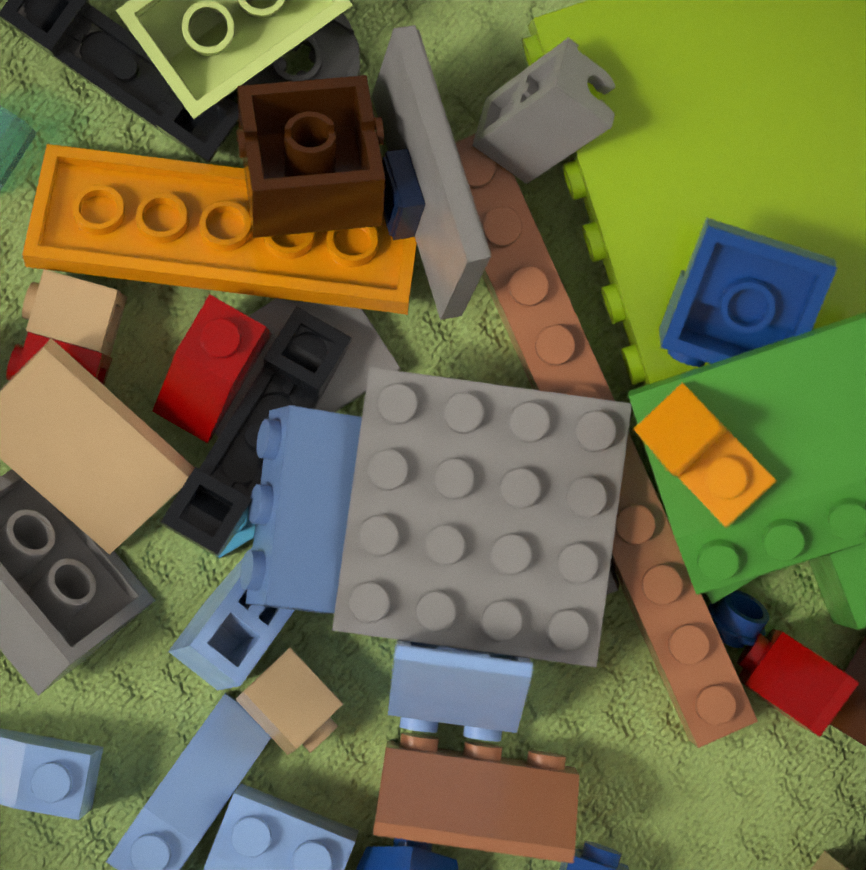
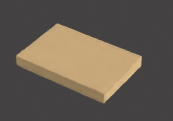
M50 339L0 389V459L109 555L181 490L195 468L53 339Z

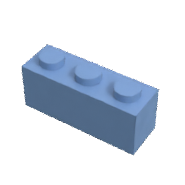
M291 405L269 410V418L263 420L257 436V455L259 458H263L261 483L254 486L250 496L252 501L249 505V520L255 524L252 550H248L244 555L240 574L241 586L247 590L246 604L313 613H335L362 417Z

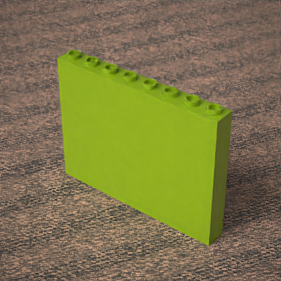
M587 0L531 20L528 25L531 36L522 38L523 50L528 66L569 37L578 44L577 50L604 69L615 84L613 90L607 94H602L592 84L587 82L590 93L596 99L602 100L615 113L613 124L610 129L569 155L571 161L562 163V170L573 201L583 198L591 222L582 225L584 241L592 261L603 260L610 284L601 287L602 296L612 323L623 322L630 346L621 348V354L627 374L633 385L642 382V385L646 386L700 368L675 360L668 354L667 349L661 348L659 327L681 270L686 271L706 217L835 259L837 270L812 330L866 312V0Z

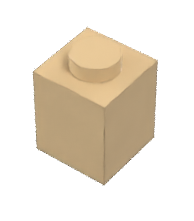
M43 269L40 283L32 282L27 290L22 308V318L29 320L26 328L27 332L100 352L110 357L127 296L117 289Z
M291 648L284 652L235 699L287 755L298 749L301 745L310 753L338 727L330 717L343 705L336 695Z

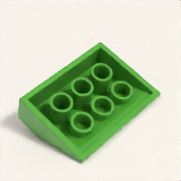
M866 312L628 391L637 424H639L683 382L777 480L769 490L726 528L678 477L673 476L644 442L676 543L696 595L866 543Z

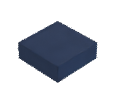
M408 149L389 151L385 153V157L382 159L385 175L383 207L385 223L393 240L415 237L425 207V201Z

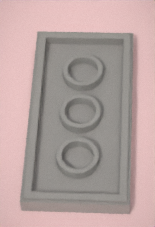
M416 25L393 28L373 90L372 100L377 116L381 117L383 121L384 139L388 152L408 149L425 201V207L415 239L440 320L459 317L465 311L491 258V253L419 29H416Z

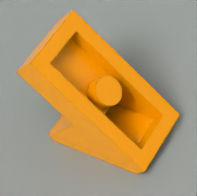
M683 382L634 428L635 432L673 476L678 477L726 528L777 482Z

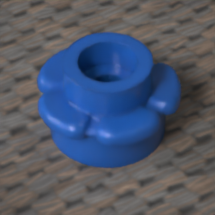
M735 590L719 602L710 603L708 606L722 642L734 648H743L745 645L753 646L760 633L765 636L764 627L769 621V613L751 595Z

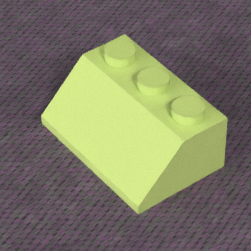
M129 0L116 9V12L189 114L195 119L236 90L237 86L243 85L353 5L349 0Z

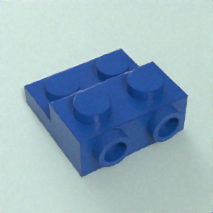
M706 217L686 271L681 270L659 327L661 348L667 349L668 354L681 363L702 367L706 362L712 364L811 331L836 273L837 265L835 259Z

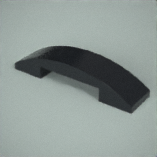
M8 0L0 11V18L124 108L209 163L239 121L238 104L227 96L193 119L134 35L91 6L88 0Z
M296 306L263 358L264 366L201 467L193 469L161 520V525L214 556L219 557L248 517L249 505L252 501L250 498L252 490L256 484L261 483L263 458H259L257 455V436L261 423L264 419L269 418V410L289 405L315 409L352 342V337Z

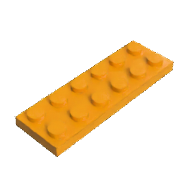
M47 144L22 256L25 266L30 268L408 315L417 242L415 237L393 240L392 236L390 237L384 216L382 226L253 238L244 168Z

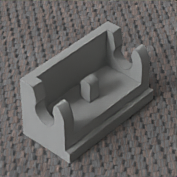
M569 37L488 96L483 106L472 146L526 184L610 129L613 124L615 113L602 100L596 99L590 93L587 85L588 82L598 92L607 94L615 88L612 78L604 69L578 51V44Z

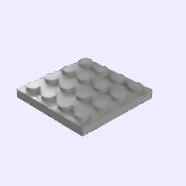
M369 367L332 631L597 667L632 408L631 403Z

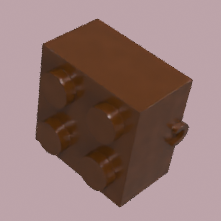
M367 75L237 86L239 118L237 142L239 144V157L243 159L253 238L382 226L385 175L379 145H384V129L382 118L374 117Z

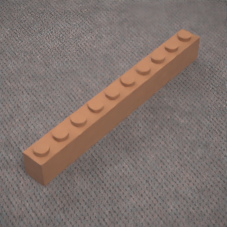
M475 134L455 142L491 253V258L482 277L532 389L615 401L515 176L472 146ZM628 431L611 564L689 741L700 748L754 724L758 720L701 594L696 595L671 525Z

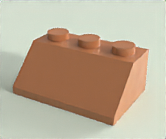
M407 732L401 733L400 742L387 741L373 835L573 863L580 775L575 767L565 766V755L529 750L527 760L502 757L503 747L472 741L464 743L463 751L438 748V737Z

